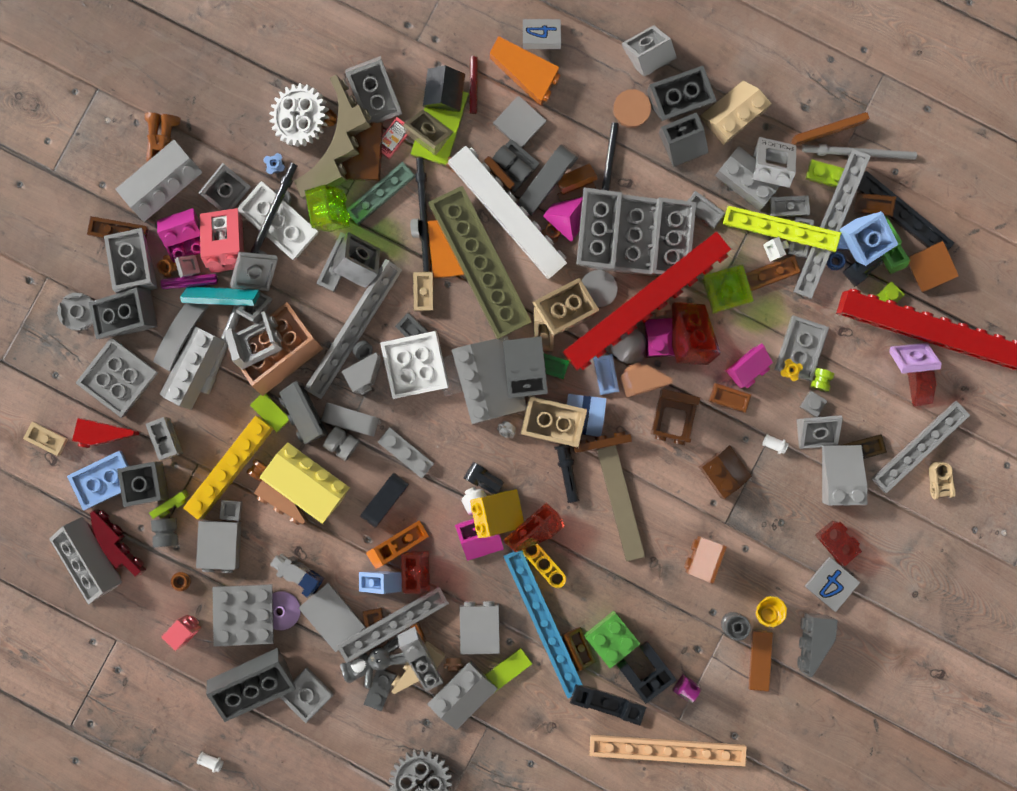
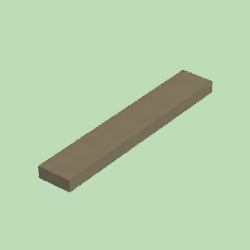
M616 445L597 449L625 560L627 562L645 557Z

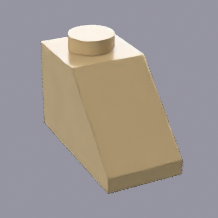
M534 307V337L542 336L543 351H553L554 336L536 307Z

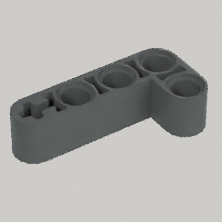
M561 144L524 192L517 205L519 207L522 206L529 215L533 216L565 172L575 164L579 156L567 146Z

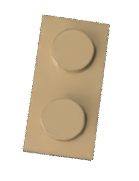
M413 272L414 311H433V272Z
M31 422L23 438L56 456L61 455L68 441V438L36 422Z

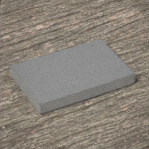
M792 315L774 370L780 372L785 365V360L791 359L794 363H800L803 366L798 377L811 382L829 327Z
M329 582L299 607V610L335 652L339 650L338 644L365 628L364 623Z

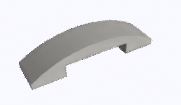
M186 303L165 334L155 355L154 363L168 371L172 370L180 350L197 321L200 322L209 305Z

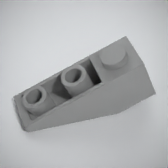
M413 627L397 635L400 649L424 690L428 691L442 684L443 680L417 629Z

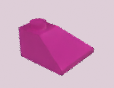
M683 318L648 319L644 323L647 343L646 358L685 356Z

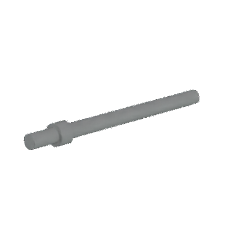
M827 144L803 145L802 152L817 153V155L822 156L826 154L850 155L852 149L871 155V157L916 160L917 152L833 147L827 146Z

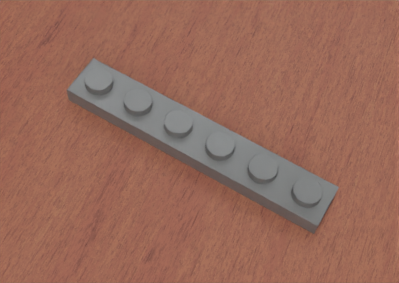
M954 401L872 478L873 482L884 493L889 492L962 424L970 414L957 401Z
M437 587L341 642L337 647L345 662L348 663L449 603L440 587Z

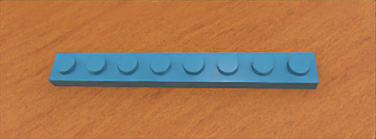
M519 548L504 555V559L568 699L572 696L575 684H583L524 553Z

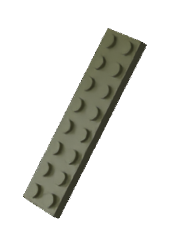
M463 185L429 201L428 204L496 338L499 339L531 323L532 321Z

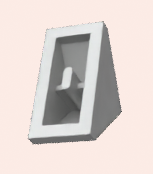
M260 292V297L254 306H240L236 313L254 323H258L263 318L261 312L267 311L272 298Z

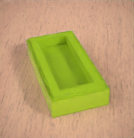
M267 394L264 396L260 395L250 405L276 432H279L289 422L287 414Z

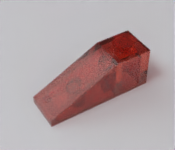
M545 503L509 534L503 542L516 553L552 538L565 525L558 512Z

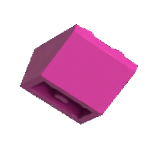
M194 208L157 220V233L173 262H175L177 257L201 253L200 221Z
M474 518L455 525L467 561L504 549L500 534L478 538Z

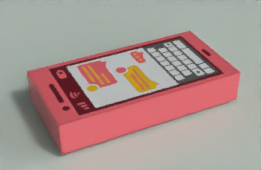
M398 117L382 136V154L389 160L408 137L404 131V122Z

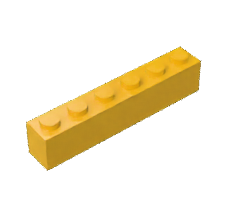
M254 416L183 509L198 520L204 519L274 430L273 427L260 416Z

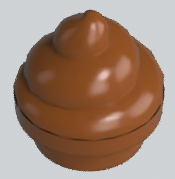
M331 109L324 112L329 118L324 119L327 126H322L321 128L334 126L337 123V114Z

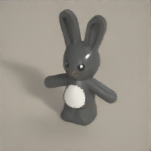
M398 636L394 637L384 647L372 650L369 655L365 652L359 656L360 658L348 663H341L340 668L344 680L347 683H352L365 675L364 686L366 689H370L373 681V670L382 671L389 665L408 663L403 653L390 656L392 652L400 647Z

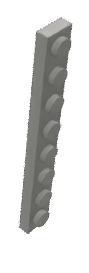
M852 149L820 228L836 232L840 231L839 229L842 227L871 155ZM816 247L811 248L793 293L812 299L831 251Z
M385 259L378 270V275L364 292L304 388L305 390L322 399L402 269Z

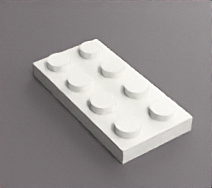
M261 181L238 207V210L260 230L276 193ZM282 200L266 236L295 261L319 231Z

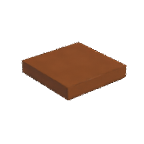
M943 241L908 256L910 259L909 266L921 292L959 276Z

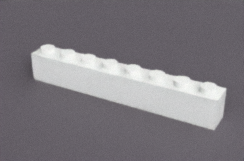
M467 146L463 147L448 160L449 166L547 279L551 278L567 264L565 261L566 256L560 250H555L552 246L554 244L547 235L543 236L540 232L541 227L535 221H530L527 217L529 215L522 206L518 207L515 203L516 198L512 193H506L502 188L504 185L497 177L493 178L489 173L491 169L486 163L483 162L481 164L477 159L478 154L473 148L469 149Z

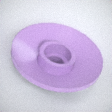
M285 591L273 593V629L286 630L298 621L301 612L299 610L300 604L291 593ZM278 608L283 610L282 615L277 614Z

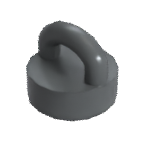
M363 340L354 346L352 352L357 359L363 360L372 355L373 348L369 342Z

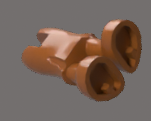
M152 112L145 113L144 118L148 123L146 163L172 141L171 131L174 126L180 125V117L169 114L160 115ZM160 123H161V135L158 134V128H159V124H160Z

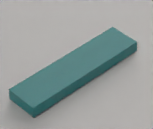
M187 287L180 296L181 303L254 306L260 297L259 290Z

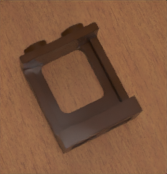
M661 389L651 435H655V439L666 441V438L673 439V443L685 446V442L691 443L690 435L696 408L701 397ZM666 407L686 412L681 436L660 431Z

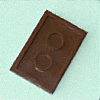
M370 122L372 127L354 136L359 144L357 149L360 154L342 163L347 172L345 174L347 180L380 181L382 123Z

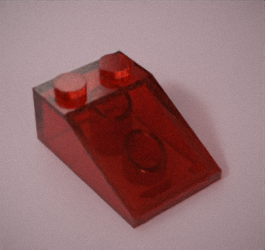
M674 302L672 304V348L677 363L709 365L721 354L705 304Z

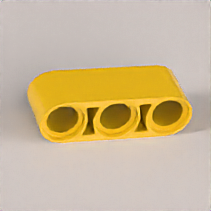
M528 540L523 545L525 557L551 586L555 588L564 586L566 576L559 566L536 541ZM529 544L537 547V551L534 554L526 552V547ZM542 559L549 560V567L546 569L540 568L539 561ZM559 573L562 575L560 583L552 581L554 574Z

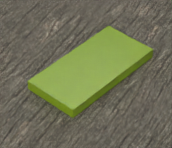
M463 91L460 112L424 108V111L453 131V133L436 156L416 141H414L411 156L424 158L425 160L446 166L449 160L448 157L452 152L469 93Z

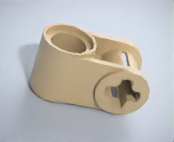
M933 462L928 470L932 498L954 497L955 485L952 467L947 463ZM942 466L943 473L939 476L937 471Z

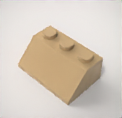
M743 80L700 115V118L719 141L725 145L763 114L772 103L760 89Z

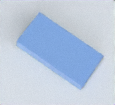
M613 355L601 356L599 359L594 357L593 361L600 395L620 392Z

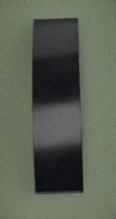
M575 684L569 701L570 704L616 716L636 725H641L647 708L621 696Z

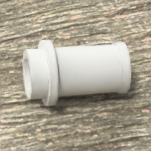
M769 434L765 436L762 443L763 446L778 451V454H784L789 445L786 443V440L781 441Z
M204 752L200 754L197 760V764L211 769L213 773L215 771L219 772L224 763L220 757L217 759Z

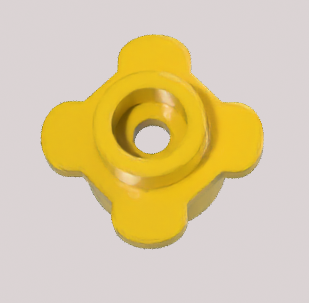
M791 359L785 360V365L780 371L781 376L790 378L792 381L798 380V374L803 369L802 364H796Z

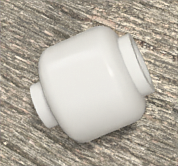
M475 487L466 490V495L462 498V503L469 515H473L470 500L487 496L483 489L476 490Z

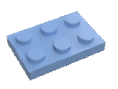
M117 451L67 476L83 511L121 494L117 469L129 467L122 451Z

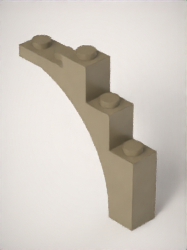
M337 75L330 78L338 97V121L332 142L321 160L305 175L294 180L301 198L306 201H310L347 181L345 177L347 172L342 163L360 154L357 149L359 144L354 136L372 127L369 121L371 116L368 110L356 104L353 96H349L347 92L349 87L345 79L341 80Z

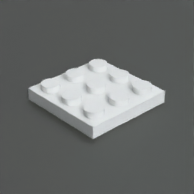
M437 331L380 343L393 399L449 387Z

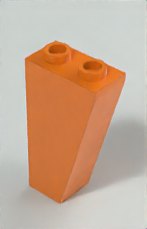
M498 36L490 51V59L537 104L542 106L544 101H548L552 93L550 91L553 84L556 85L560 78L558 66Z

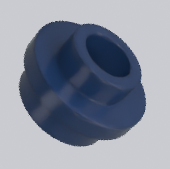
M836 251L830 253L826 264L829 269L838 271L844 267L846 259L842 253ZM833 258L838 260L837 265L833 264Z

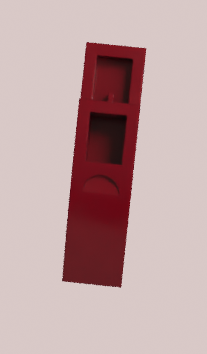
M92 510L90 517L93 531L108 560L115 568L124 565L135 577L142 575L146 571L143 561L138 557H134L126 544L120 543L125 538L122 534V528L117 524H113L105 511Z

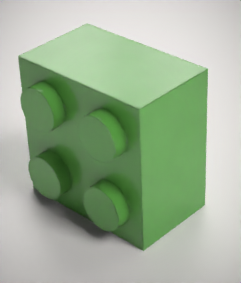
M612 611L584 634L587 641L609 668H612L640 645L639 641L615 611Z

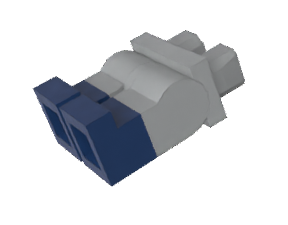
M280 554V556L276 555L270 564L278 570L276 575L280 578L284 577L289 582H295L304 590L301 594L308 598L314 595L325 578L303 563L297 562L298 558L295 556L288 558L283 554Z

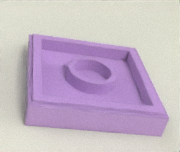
M928 343L890 347V354L902 373L941 369V362Z

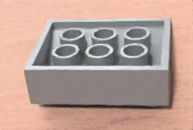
M508 336L452 349L472 425L527 409L524 396L509 398L503 344L504 340H508Z

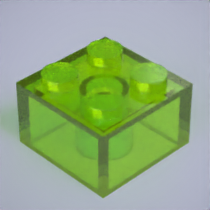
M324 184L305 190L312 228L333 232L350 227V215L345 203L346 195L342 189Z
M743 264L707 274L702 278L713 314L748 305L754 301Z

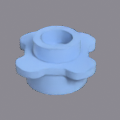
M276 153L275 156H266L264 158L268 174L284 171L285 166L283 165L281 154Z

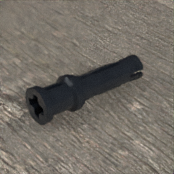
M564 444L555 446L554 449L557 450L559 462L557 464L562 470L567 503H572L580 500L572 467L574 459L571 457V446Z

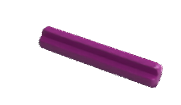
M217 274L167 278L162 279L160 284L162 289L214 285L218 283Z

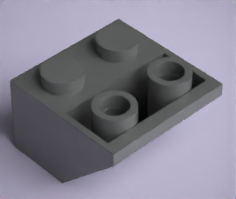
M697 113L661 127L659 135L673 167L708 153L705 131Z

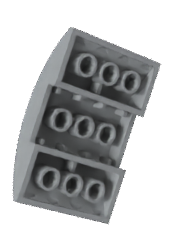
M584 188L576 265L609 272L659 277L692 251L696 202L660 197L654 199L624 195L622 192Z

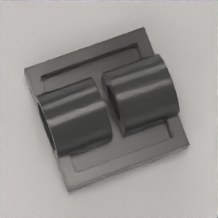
M512 139L506 145H503L492 158L516 184V187L512 190L514 193L540 164ZM491 170L490 173H492L495 177L498 178V176Z

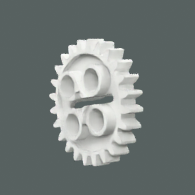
M301 83L298 86L292 84V90L285 87L286 93L279 92L281 98H274L277 104L271 105L275 111L270 112V115L274 116L270 122L275 124L272 130L277 131L275 135L280 137L281 141L291 146L299 147L300 144L306 146L307 142L313 143V137L319 139L318 132L324 133L321 127L327 126L324 119H328L329 116L325 115L324 112H327L329 108L324 106L327 101L322 99L323 95L317 89L307 84L306 86Z

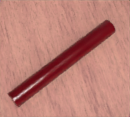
M476 56L470 57V114H477L478 57Z

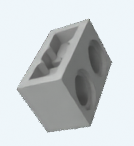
M162 417L146 424L159 460H168L183 454L170 418Z

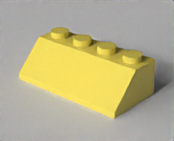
M287 443L275 455L260 476V479L322 524L342 502L350 489L349 486L290 443Z

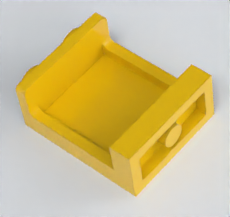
M517 489L470 500L478 538L490 537L525 527Z

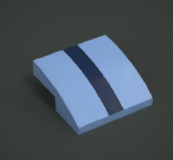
M568 394L567 405L587 409L581 435L601 436L606 398Z

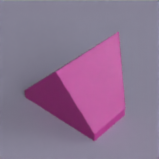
M583 197L554 203L543 215L570 242L580 231Z

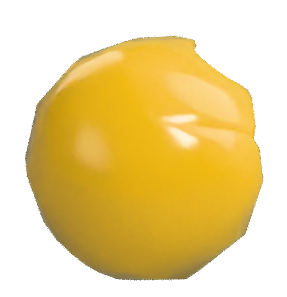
M768 596L756 607V617L759 623L766 627H776L786 619L787 607L784 601L778 597Z

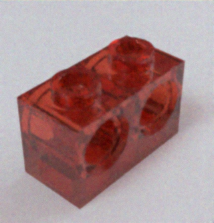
M831 521L816 533L815 536L839 565L846 566L862 552L859 548L860 543L853 536L850 537L846 533L848 529L842 522ZM835 529L837 537L832 540L830 532ZM848 544L850 550L844 555L842 551L843 546Z

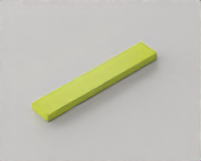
M732 206L727 207L723 221L725 226L775 238L779 237L783 240L836 252L841 232Z

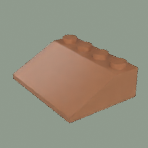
M288 302L269 315L270 317L273 316L277 322L276 330L282 337L280 343L283 350L241 370L251 386L262 396L323 350L317 339ZM267 330L249 340L253 354L272 346Z

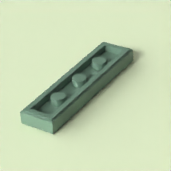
M402 161L345 211L359 226L413 180L415 175Z

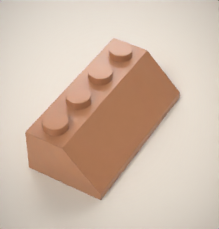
M640 363L629 366L620 376L626 398L673 383L672 378L647 365L641 366Z

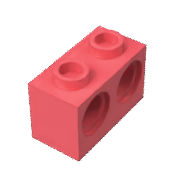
M186 615L176 620L161 638L176 651L185 646L201 629L198 625L199 621L193 616Z

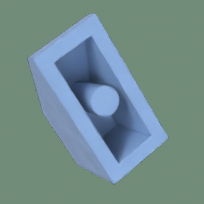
M359 572V592L380 594L402 592L401 572Z

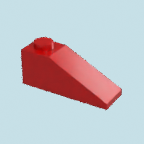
M77 418L72 441L79 442L78 446L90 448V445H101L137 436L140 431Z

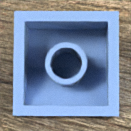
M883 212L857 218L839 229L855 261L865 266L899 245Z

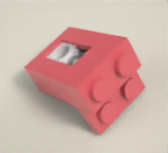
M238 208L200 214L201 259L205 267L210 269L211 273L234 270L238 253L245 252L243 220Z

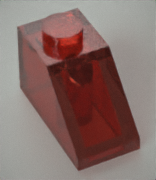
M935 371L907 373L913 407L933 404L936 389Z

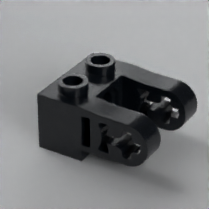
M646 641L639 647L656 670L640 681L625 659L616 664L645 704L677 681L651 645Z

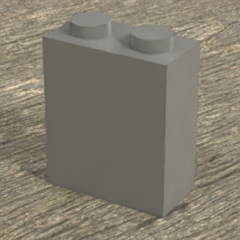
M199 521L196 568H202V572H214V569H221L222 573H233V570L238 569L242 522Z
M465 601L464 605H460L461 654L500 653L499 604H495V601H483V604H475V601Z

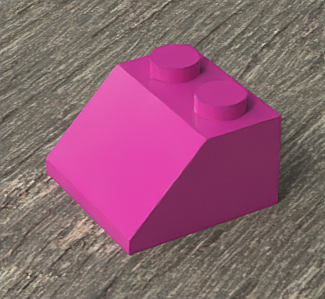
M761 343L749 350L725 372L739 388H749L756 382L754 379L759 374L763 376L770 370L769 365L773 362L765 346Z

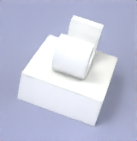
M779 237L763 244L770 262L786 255L785 249L790 248L787 240L781 242Z

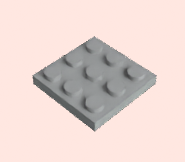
M110 338L77 380L76 384L120 418H124L158 372L117 340Z
M273 584L212 587L214 646L274 643Z

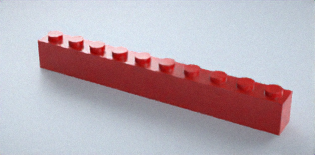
M716 231L565 349L563 354L576 370L580 368L582 370L586 369L592 364L590 361L596 356L599 359L607 352L606 347L610 344L614 347L623 339L620 336L626 332L628 335L638 328L636 326L638 322L642 320L645 323L653 316L651 314L652 311L656 308L660 311L668 305L666 301L670 297L675 299L683 293L682 288L688 285L691 287L696 283L698 275L701 273L706 275L713 269L712 265L716 261L721 263L728 258L727 253L731 248Z
M851 288L842 292L836 312L838 315L1017 370V340H1005V336L994 334L993 336L987 334L988 331L977 328L974 330L965 323L955 324L949 318L940 317L939 319L933 317L934 314L922 311L920 313L911 306L901 307L892 300H886L885 302L879 300L880 297L868 294L866 296L857 289Z

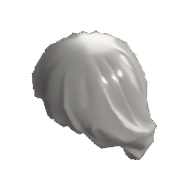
M637 329L629 335L627 332L620 336L623 339L614 347L611 345L612 353L615 354L618 360L626 364L642 362L647 349L646 338Z

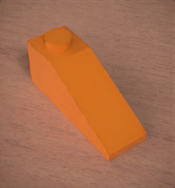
M419 520L369 550L366 554L374 568L377 569L428 538L429 535Z

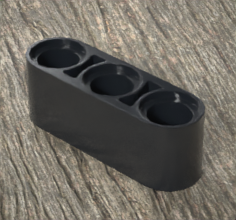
M393 473L360 517L376 528L408 487L409 483L396 473Z

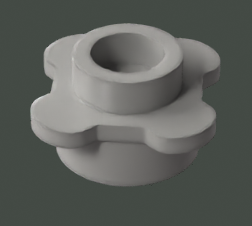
M506 421L498 425L497 430L500 435L505 438L514 437L515 426Z

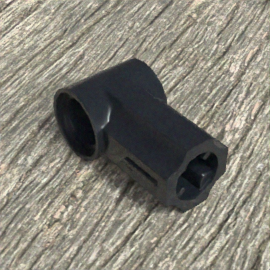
M880 256L866 266L856 261L846 268L843 274L856 287L868 277V274L883 263L882 257Z
M473 461L463 478L491 494H497L504 482Z

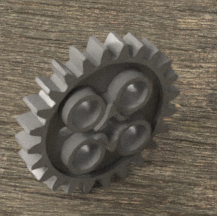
M414 749L412 756L406 752V759L400 757L399 762L401 764H394L396 770H391L390 773L394 777L389 779V782L394 785L390 786L389 790L409 791L416 786L418 779L421 781L429 771L434 770L432 774L425 778L424 785L420 783L413 791H451L447 786H452V781L447 779L452 777V773H446L449 770V765L443 766L445 759L438 761V753L432 757V750L426 755L424 749L421 750L420 754ZM418 764H424L427 769L426 771L421 772L417 769L416 766ZM408 777L412 780V783L406 785L402 782V779ZM431 779H437L440 782V784L438 786H432L429 783V781Z

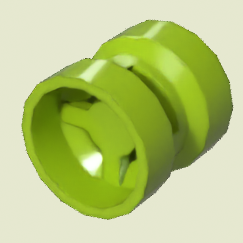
M816 368V378L812 381L811 387L823 392H829L831 388L830 381L833 380L835 373Z

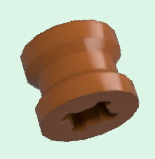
M254 459L253 466L246 472L253 478L262 481L260 476L267 468V465Z

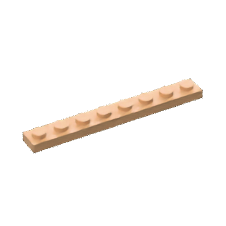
M590 735L589 755L595 757L731 766L746 765L745 745Z

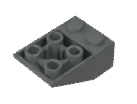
M542 336L504 340L509 398L548 394Z
M804 613V617L801 618L803 635L799 639L801 656L798 657L797 666L800 668L799 671L809 678L813 677L836 641L838 620L828 615Z

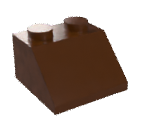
M730 445L699 466V469L722 499H725L741 488L752 477Z

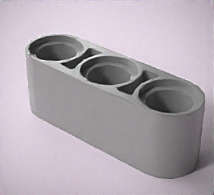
M326 403L321 421L374 437L380 418Z

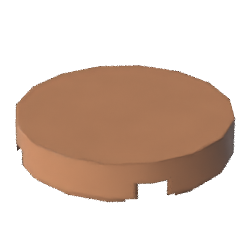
M629 89L617 96L613 105V113L621 125L627 128H636L647 121L651 113V103L643 92Z

